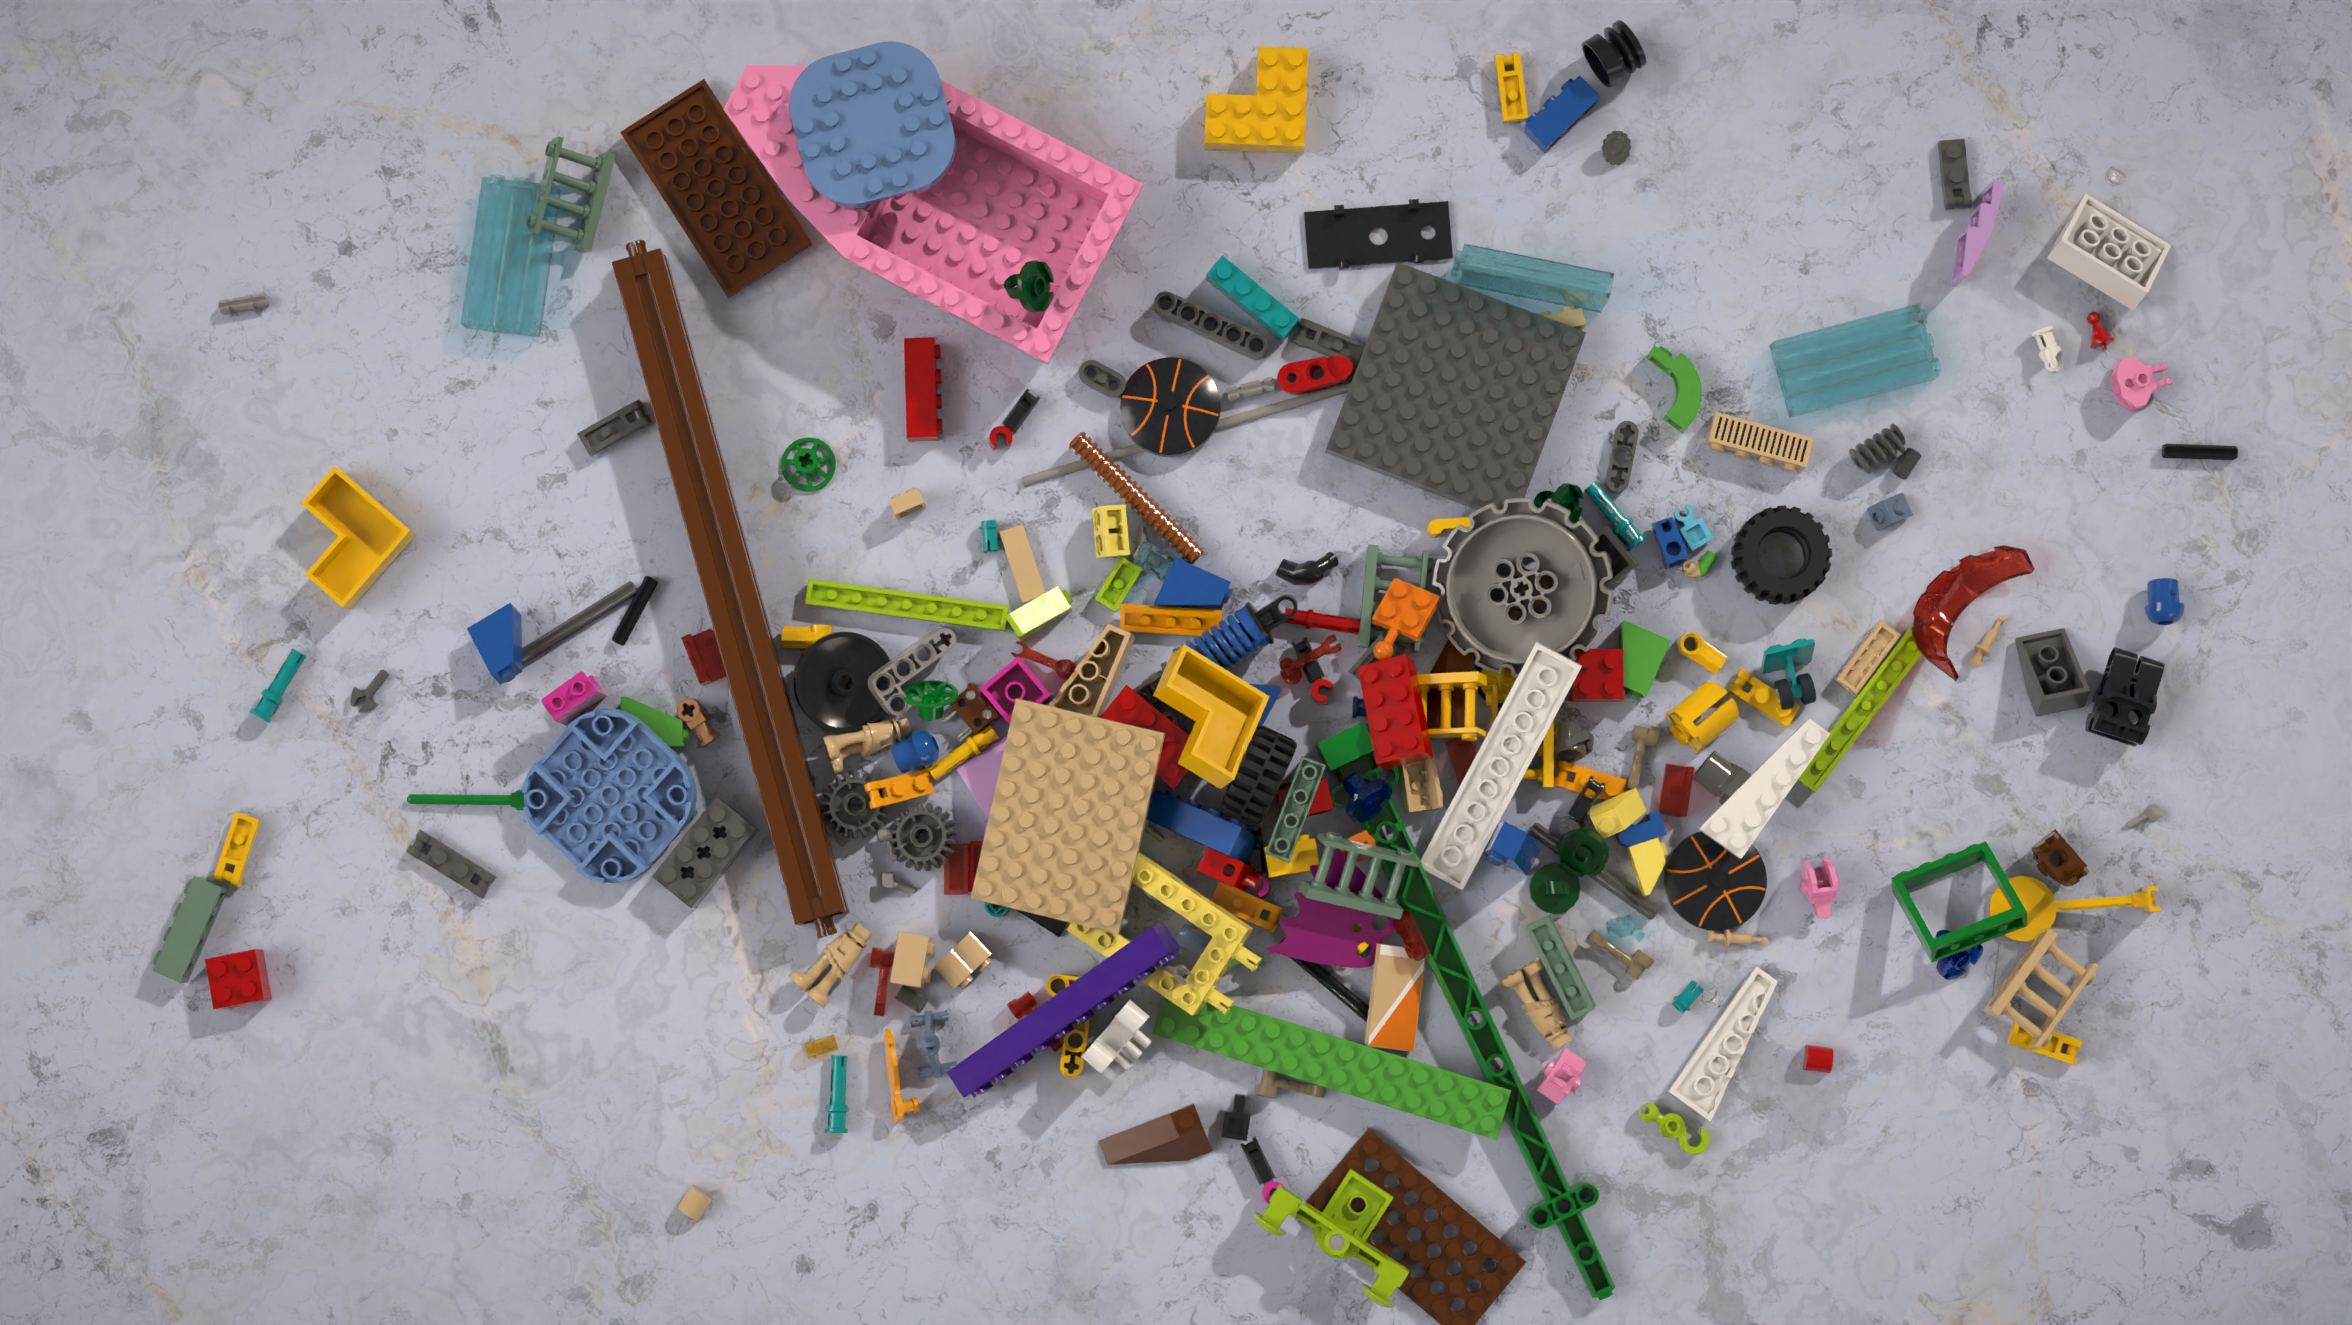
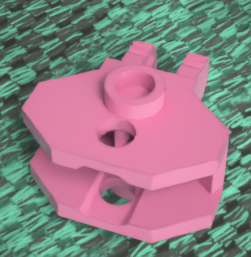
M2134 357L2124 358L2117 362L2110 376L2116 401L2129 411L2137 410L2147 405L2149 397L2154 390L2173 384L2172 378H2164L2156 382L2153 373H2160L2168 369L2167 363L2152 367L2151 365L2145 366Z
M1823 858L1821 870L1814 871L1813 867H1810L1808 860L1803 861L1801 864L1802 894L1806 895L1812 903V909L1818 918H1821V920L1828 919L1832 912L1831 900H1836V894L1839 890V879L1835 868L1829 858Z
M1564 1048L1554 1061L1551 1060L1543 1071L1545 1076L1536 1090L1559 1105L1569 1091L1574 1093L1581 1083L1579 1076L1587 1062L1567 1048Z

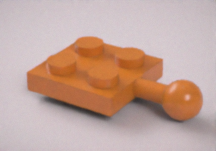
M1394 578L1372 617L1373 624L1389 630L1384 640L1375 644L1373 648L1374 656L1380 661L1391 658L1394 653L1392 645L1398 634L1418 642L1441 601L1440 596Z

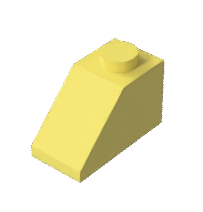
M1633 788L1592 806L1590 818L1598 834L1605 839L1625 830L1644 814L1647 809L1637 789Z
M1658 838L1626 848L1642 896L1651 893L1666 863L1665 857L1668 856L1664 842H1659Z

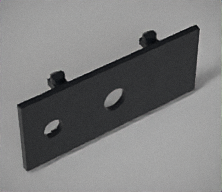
M1409 199V204L1344 209L1343 204L1334 205V210L1304 212L1308 269L1339 267V270H1348L1349 266L1414 261V264H1423L1425 260L1453 258L1448 201L1419 203V199ZM1423 227H1433L1435 236L1432 239L1423 238L1421 235ZM1382 228L1386 231L1388 237L1384 244L1375 245L1371 242L1369 234L1373 229Z

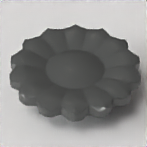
M1612 131L1603 140L1602 156L1611 165H1620L1630 155L1631 140L1626 133Z

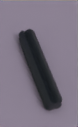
M2164 444L2161 453L2163 458L2235 460L2238 457L2237 446Z
M650 576L644 577L612 637L613 642L621 646L626 644L658 584L656 579Z

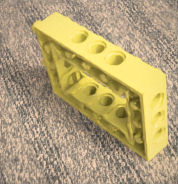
M1138 852L1132 883L1212 936L1207 947L1190 971L1192 976L1188 974L1187 978L1185 975L1182 977L1187 982L1186 985H1181L1172 974L1156 966L1154 967L1156 972L1141 981L1192 1016L1199 1014L1207 1002L1226 1015L1230 1010L1229 1007H1232L1235 1001L1216 990V986L1234 959L1248 967L1252 972L1258 967L1257 964H1260L1262 958L1244 947V942L1253 928L1141 852ZM1070 923L1066 929L1107 958L1131 942L1121 933L1114 934Z

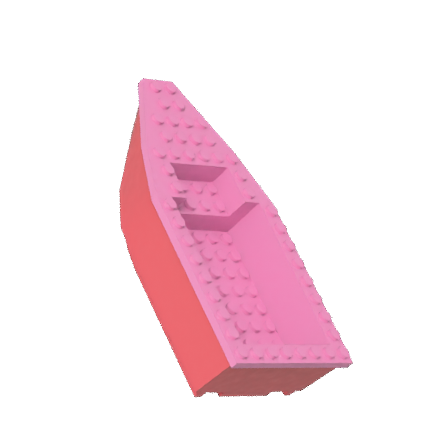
M746 66L723 110L789 202L846 260L1033 358L1049 364L1140 194L1143 183L941 80L956 139L954 160L945 173V177L929 190L919 194L917 192L909 193L899 200L890 198L867 204L868 207L864 208L841 207L822 197L810 183L803 166L789 108L791 91L798 76L808 66ZM1037 260L1047 263L1054 277V283H1050V292H1054L1050 306L1043 312H1029L1025 310L1019 299H1013L1008 296L1003 285L1008 277L1019 274L1022 266L1028 261Z

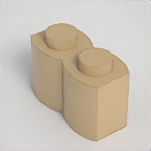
M970 932L934 968L954 989L959 986L963 989L973 980L971 974L977 969L983 971L992 962L990 957L993 953L973 932Z

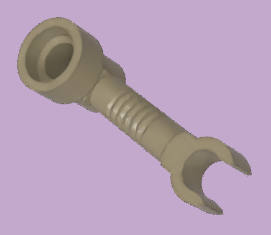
M1634 725L1632 740L1636 741L1627 786L1628 790L1638 789L1646 746H1657L1660 727L1650 726V728Z
M1594 929L1588 936L1591 941L1628 967L1625 971L1637 980L1645 969H1649L1654 963L1653 959L1639 949L1631 957Z
M1263 1070L1261 1083L1257 1085L1256 1095L1276 1099L1277 1089H1286L1323 1098L1326 1087L1277 1078L1278 1072Z

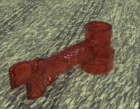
M1329 635L1319 647L1296 660L1291 658L1281 660L1280 673L1284 682L1288 685L1297 684L1302 679V667L1325 654L1329 655L1340 652L1342 649L1340 643L1330 646L1331 643L1337 640L1336 636Z
M1016 641V643L1023 647V652L1021 654L1011 652L1016 658L1018 656L1021 659L1026 658L1054 669L1057 675L1066 681L1073 674L1077 666L1069 659L1056 660L1028 648L1021 641ZM1067 665V669L1062 672L1063 666Z
M872 947L870 967L880 968L874 1015L884 1016L890 967H893L895 952L882 951V948Z
M1028 991L1017 1000L1014 998L1006 1005L1019 1021L1035 1010L1033 1006L1037 1002ZM1052 1039L1054 1044L1050 1047L1056 1052L1063 1044L1059 1039Z

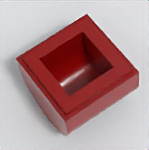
M1806 1045L1803 1070L1830 1073L1833 1066V1048Z

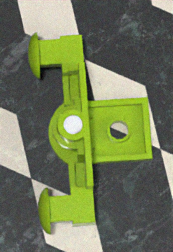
M1349 1169L1322 1212L1280 1184L1270 1197L1269 1202L1271 1203L1263 1215L1253 1212L1256 1223L1273 1235L1283 1236L1286 1234L1280 1226L1289 1214L1313 1229L1316 1243L1328 1256L1340 1259L1358 1258L1379 1274L1371 1287L1362 1283L1364 1294L1379 1306L1386 1308L1395 1306L1389 1298L1397 1286L1400 1288L1409 1274V1269L1366 1242L1394 1197L1353 1169ZM1356 1197L1362 1198L1366 1203L1365 1208L1360 1212L1354 1211L1350 1206L1351 1201Z

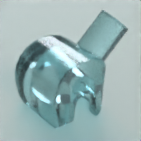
M1630 914L1606 921L1607 931L1612 937L1631 936L1640 942L1645 936V933L1635 927Z

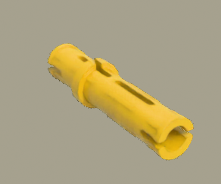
M989 725L972 738L969 736L965 743L928 767V770L934 779L938 781L970 757L982 753V749L999 739L992 726Z

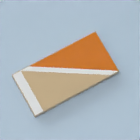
M1377 944L1365 1046L1414 1052L1426 958L1421 949Z

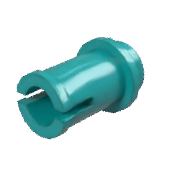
M996 520L981 521L979 529L982 530L983 552L999 550L996 529L999 528V525H996Z
M1693 980L1690 981L1678 997L1674 996L1672 1005L1683 1014L1685 1011L1691 1010V1004L1704 992L1700 985L1694 990L1697 983Z

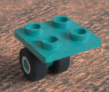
M1801 638L1789 645L1782 646L1777 644L1770 646L1764 651L1761 665L1762 674L1783 669L1786 673L1787 679L1784 678L1774 682V689L1776 690L1782 710L1793 708L1794 699L1800 698L1805 705L1816 701L1815 686L1810 674L1805 673L1796 677L1794 671L1795 666L1811 662L1815 647L1814 639L1806 640Z

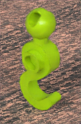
M1645 1103L1640 1107V1118L1646 1123L1656 1122L1660 1133L1664 1137L1669 1139L1678 1138L1681 1149L1686 1153L1692 1155L1700 1154L1707 1149L1710 1138L1706 1129L1701 1128L1699 1130L1700 1143L1697 1146H1690L1687 1142L1685 1123L1679 1115L1674 1113L1662 1115L1659 1113L1658 1107L1653 1103ZM1643 1107L1647 1108L1646 1113H1642Z

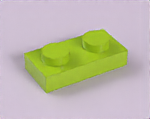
M1121 556L1096 595L1095 600L1116 613L1143 569Z

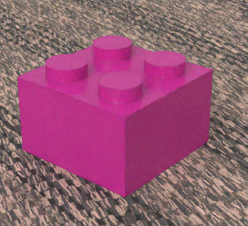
M1019 656L979 688L1009 725L1016 698L1045 704L1052 698L1050 693Z

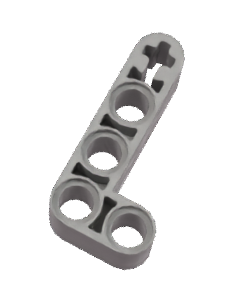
M948 628L932 630L870 675L868 679L869 690L886 713L901 716L908 711L909 704L903 698L907 696L900 686L955 646L956 636L952 630ZM939 635H946V638L944 639L945 644L938 643L935 646L929 644H935L938 641H940L941 638ZM921 647H924L927 651V656L923 661H920L917 657V651ZM903 661L907 666V670L904 675L900 676L897 673V665ZM881 676L886 679L887 683L883 690H879L876 686V681ZM898 697L901 701V706L898 710L893 711L890 706L891 700Z

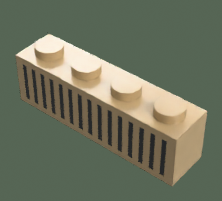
M1716 412L1712 416L1705 445L1711 446L1710 449L1715 452H1734L1735 457L1749 460L1752 457L1760 459V464L1767 466L1778 464L1784 466L1783 469L1786 471L1798 473L1799 470L1803 471L1807 467L1814 438Z

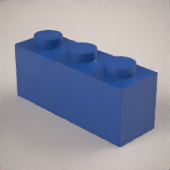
M1580 75L1575 80L1570 78L1561 87L1562 92L1557 97L1552 95L1543 104L1545 109L1539 114L1534 112L1525 121L1527 126L1524 133L1544 153L1589 112L1601 97Z

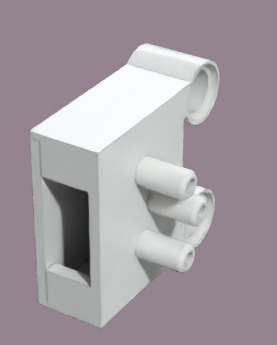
M1129 1000L1083 1054L1082 1058L1100 1074L1113 1060L1124 1069L1129 1070L1133 1062L1120 1051L1124 1049L1134 1059L1140 1057L1142 1051L1131 1043L1130 1040L1133 1038L1144 1048L1151 1044V1040L1139 1031L1150 1016Z

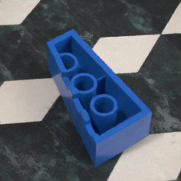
M1156 790L1148 808L1147 820L1181 836H1185L1203 846L1206 845L1213 850L1248 864L1260 837L1243 828L1244 823L1234 818H1230L1229 822L1221 819L1223 814L1209 808L1208 812L1200 809L1202 805L1188 799L1186 803L1180 801V795L1170 790H1166L1165 794Z
M1504 821L1497 825L1482 854L1487 856L1486 861L1496 866L1504 864L1528 876L1541 849L1527 832Z

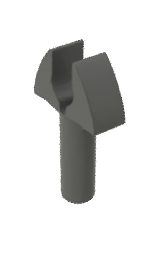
M383 669L380 670L364 690L354 687L351 695V706L354 707L360 698H365L366 703L358 712L364 713L376 708L379 704L374 702V694L389 677V673Z

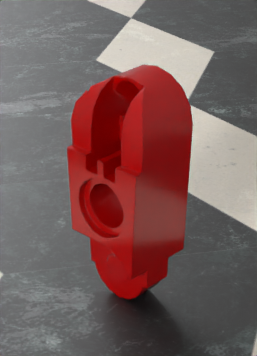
M1343 355L1292 362L1280 368L1277 374V382L1279 387L1286 393L1301 395L1348 381L1354 373V365L1350 359ZM1323 368V377L1319 380H1314V370ZM1296 375L1297 379L1295 382L1290 383L1287 377Z

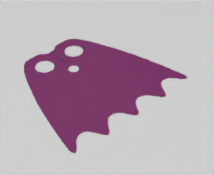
M1338 848L1335 849L1325 879L1326 886L1334 888L1335 885L1339 884L1347 856ZM1319 865L1310 866L1314 879ZM1356 865L1348 888L1350 891L1358 893L1363 888L1366 875ZM1374 885L1373 897L1382 899L1383 895ZM1296 892L1294 896L1300 907L1299 913L1292 918L1279 920L1285 932V939L1280 944L1268 946L1267 950L1318 964L1349 968L1369 967L1375 962L1377 944H1381V941L1391 936L1397 925V919L1386 917L1388 924L1385 929L1376 930L1372 925V921L1378 914L1309 899L1302 892ZM1354 924L1361 925V930L1359 932L1353 931L1352 928ZM1363 942L1369 943L1372 947V952L1367 958H1360L1357 955L1356 949Z

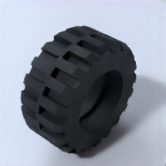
M1786 505L1777 506L1776 508L1769 507L1746 521L1736 534L1734 546L1731 547V555H1733L1731 566L1732 569L1736 570L1737 575L1735 578L1738 583H1743L1745 586L1744 590L1748 594L1753 593L1756 595L1755 599L1761 602L1766 600L1769 601V604L1774 605L1778 603H1783L1784 605L1791 604L1814 592L1825 580V575L1831 567L1829 558L1832 557V548L1828 547L1830 538L1828 534L1824 535L1822 531L1824 526L1820 522L1816 523L1813 520L1814 516L1809 512L1804 514L1800 512V508L1792 507L1790 509ZM1783 532L1791 535L1799 542L1804 554V563L1796 575L1790 578L1779 579L1767 573L1762 567L1758 557V549L1762 540L1769 534Z
M1257 726L1236 777L1230 782L1219 809L1222 814L1252 828L1260 826L1297 748V744L1293 739L1266 726Z

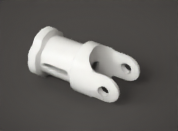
M2053 326L2031 333L2032 337L2036 338L2040 350L2038 353L2039 358L2044 361L2046 369L2051 372L2060 371L2063 368L2062 350L2055 341L2052 332L2054 330Z

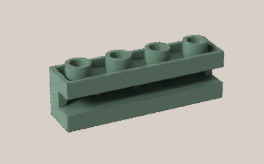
M1303 756L1301 757L1266 849V855L1287 863L1290 862L1326 765Z
M194 876L192 880L190 879L184 889V894H186L184 900L177 905L174 911V923L172 927H168L164 934L163 941L165 943L163 948L156 953L153 959V964L155 965L153 968L154 972L180 983H188L229 888L214 884L205 878Z
M1551 914L1527 925L1525 929L1571 1020L1594 1010L1596 1004Z

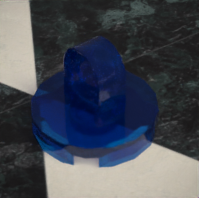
M1352 773L1343 779L1344 788L1352 797L1347 804L1346 814L1354 823H1356V820L1364 823L1372 819L1382 810L1380 804L1384 799L1389 801L1391 798L1392 788L1383 779H1376L1366 783L1357 773Z
M1940 930L1937 932L1935 938L1950 933L1951 931ZM1979 944L1938 960L1937 972L1946 980H1953L1966 973L1964 968L1970 962L1973 965L1978 962L1983 953V946Z

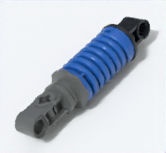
M1284 594L1258 611L1250 602H1247L1243 608L1234 613L1239 623H1237L1232 615L1227 616L1229 625L1224 620H1221L1218 623L1221 630L1216 625H1213L1210 628L1213 635L1205 630L1202 633L1204 641L1200 636L1194 637L1196 646L1190 641L1186 642L1185 645L1224 669L1232 668L1235 662H1242L1243 657H1250L1251 652H1258L1259 645L1266 647L1269 644H1273L1274 639L1271 630L1296 614L1298 602L1294 596ZM1283 600L1291 601L1294 607L1293 611L1283 613L1279 608V603ZM1180 647L1174 648V649H1173V653H1174L1176 650H1178ZM1168 662L1161 664L1162 671H1158L1133 688L1134 691L1152 705L1161 701L1153 696Z

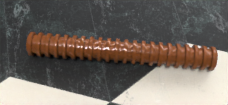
M1080 432L1070 442L1069 449H1074V454H1079L1081 456L1080 459L1082 461L1085 460L1086 465H1090L1093 472L1096 470L1098 472L1097 476H1102V481L1109 483V488L1113 487L1115 489L1114 492L1119 493V497L1126 500V504L1132 505L1131 509H1136V514L1138 516L1141 514L1143 516L1142 520H1147L1148 526L1152 525L1154 527L1153 530L1155 532L1158 531L1160 533L1159 536L1164 537L1166 543L1170 542V547H1175L1177 549L1176 553L1182 554V559L1186 558L1188 563L1193 564L1204 553L1205 548H1200L1198 546L1199 543L1197 541L1194 542L1193 537H1189L1187 535L1188 532L1181 529V525L1177 526L1175 524L1177 521L1175 519L1171 520V515H1166L1164 513L1165 509H1160L1159 504H1155L1153 502L1154 499L1152 497L1149 498L1147 492L1143 493V488L1141 486L1137 487V482H1132L1130 480L1131 476H1126V472L1124 470L1121 471L1119 469L1120 466L1118 464L1115 465L1113 459L1109 460V455L1107 453L1104 455L1102 453L1103 449H1098L1096 442L1092 443V439L1090 437L1087 438L1085 432Z

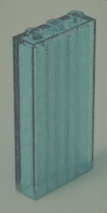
M498 174L482 177L461 324L465 328L540 338L555 234L540 229L539 235L528 236L529 228L526 227L529 215L533 214L541 180L539 183H531L529 179L515 177V181L506 180L505 176ZM552 182L549 196L560 199L561 191ZM546 205L543 220L556 224L558 209Z
M1464 244L1462 251L1457 250L1450 274L1455 276L1454 283L1458 285L1563 306H1575V308L1601 313L1610 298L1614 273L1469 244Z
M1919 303L1773 341L1769 347L1789 418L1935 380L1939 376L1941 365L1937 357L1934 358L1932 348H1934L1933 337L1930 333H1927L1925 326L1927 324V316L1924 309H1920Z

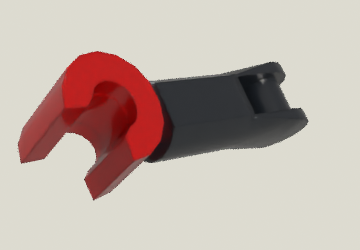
M1028 388L1025 390L1002 422L1003 426H997L991 430L989 445L993 450L997 447L996 438L998 436H1003L1006 440V445L1011 446L1012 432L1016 433L1041 397L1033 396L1029 393L1030 390ZM1023 401L1030 405L1028 410L1020 406Z
M1304 637V641L1297 644L1291 643L1309 683H1313L1311 690L1312 699L1318 705H1328L1327 697L1320 695L1318 691L1322 688L1330 691L1334 689V685L1329 680L1322 679L1325 675L1307 637ZM1308 650L1310 656L1302 659L1300 653Z

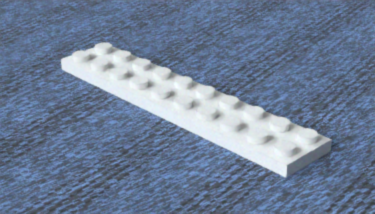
M1538 642L1535 643L1420 860L1425 871L1461 890L1464 889L1582 665Z

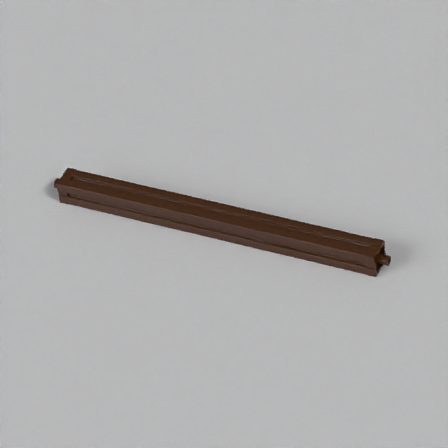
M636 240V246L633 242L626 244L629 257L612 262L615 277L795 925L800 926L814 922L817 938L827 937V934L830 936L837 933L832 916L850 912L821 813L820 803L669 261L660 248L647 252L645 241Z

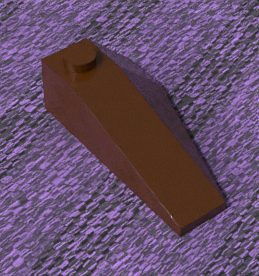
M1448 639L1430 674L1471 672L1474 653L1469 652L1465 656L1462 655ZM1456 687L1451 692V728H1462L1465 714V690H1463V687ZM1439 688L1430 689V692L1427 693L1428 729H1440L1441 691L1438 690Z
M1194 1103L1099 1140L1108 1165L1189 1161L1212 1151Z

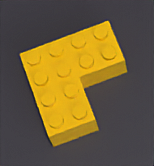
M1258 46L1256 95L1206 94L1204 150L1304 154L1308 48Z
M336 466L327 473L301 503L338 536L305 575L341 607L349 611L416 536L411 529Z
M1185 644L1171 654L1153 694L1159 700L1196 721L1178 764L1219 789L1232 782L1236 777L1270 696Z

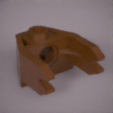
M2056 829L2048 833L2032 847L2033 857L2038 863L2036 865L2038 870L2047 877L2049 875L2050 878L2065 887L2075 885L2080 881V878L2089 873L2085 862ZM2052 853H2056L2060 857L2058 866H2054L2050 862Z

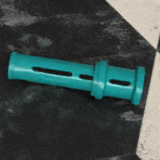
M1597 481L1584 490L1614 526V533L1621 536L1628 545L1627 549L1629 551L1647 538L1645 534H1641L1634 526L1632 518L1629 516L1625 517ZM1599 496H1600V497L1605 501V503L1610 507V509L1613 511V513H1611V512L1607 509V507L1602 503V501L1599 499ZM1616 516H1617V517L1619 518V520L1621 521L1620 523L1616 520V518H1615ZM1626 530H1629V532L1634 536V539L1631 538V536L1626 532Z
M293 648L291 649L269 688L261 692L262 697L255 709L250 710L252 714L268 723L271 722V715L277 705H281L283 702L281 697L307 656Z
M831 1055L830 1104H827L826 1107L828 1127L825 1128V1133H848V1129L845 1128L846 1112L849 1111L848 1105H845L848 1056Z

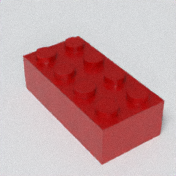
M1404 654L1357 667L1376 765L1387 770L1434 758L1414 660Z
M1125 685L1100 718L1166 733L1156 775L1170 787L1176 789L1190 772V770L1178 764L1190 735L1131 687Z

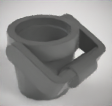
M1563 722L1556 725L1555 759L1572 763L1592 752L1594 736L1588 729L1582 731L1581 725L1576 722Z

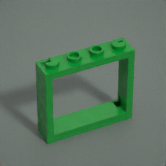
M1986 841L1980 844H1972L1957 853H1949L1936 861L1923 863L1918 868L1900 872L1891 878L1892 892L1931 963L2027 926V911ZM1984 861L2011 909L1933 938L1907 890Z

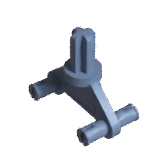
M948 1010L937 1013L925 1011V1015L910 1017V1021L918 1020V1022L910 1023L911 1027L925 1025L924 1034L917 1042V1049L922 1055L928 1056L931 1066L918 1067V1072L926 1071L925 1073H919V1078L933 1075L935 1078L942 1077L943 1074L952 1069L949 1067L957 1065L956 1061L941 1064L938 1055L941 1042L938 1036L935 1035L934 1025L935 1023L950 1020L949 1017H941L949 1015Z

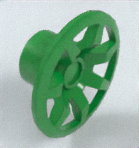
M806 437L794 441L787 447L781 460V469L784 478L792 487L801 491L811 492L823 488L830 482L836 469V460L833 451L825 442L816 438ZM806 442L815 443L812 449L800 446V444ZM819 445L827 450L829 456L818 457ZM796 447L797 452L793 459H787L791 450ZM831 460V469L827 475L820 469V464ZM786 464L793 465L797 469L791 478L787 473ZM816 473L825 478L820 484L812 486L813 474ZM801 475H805L808 487L800 486L794 481Z
M939 680L919 681L909 685L903 691L907 696L903 697L904 701L918 707V716L928 721L942 718L944 706L953 703L958 697V690L955 686ZM930 684H937L938 686L935 690H932ZM924 685L925 691L922 692L918 686Z

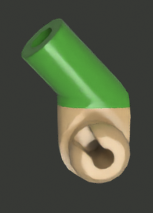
M1708 550L1701 561L1691 562L1689 560L1684 562L1682 565L1684 575L1690 578L1706 576L1718 556Z

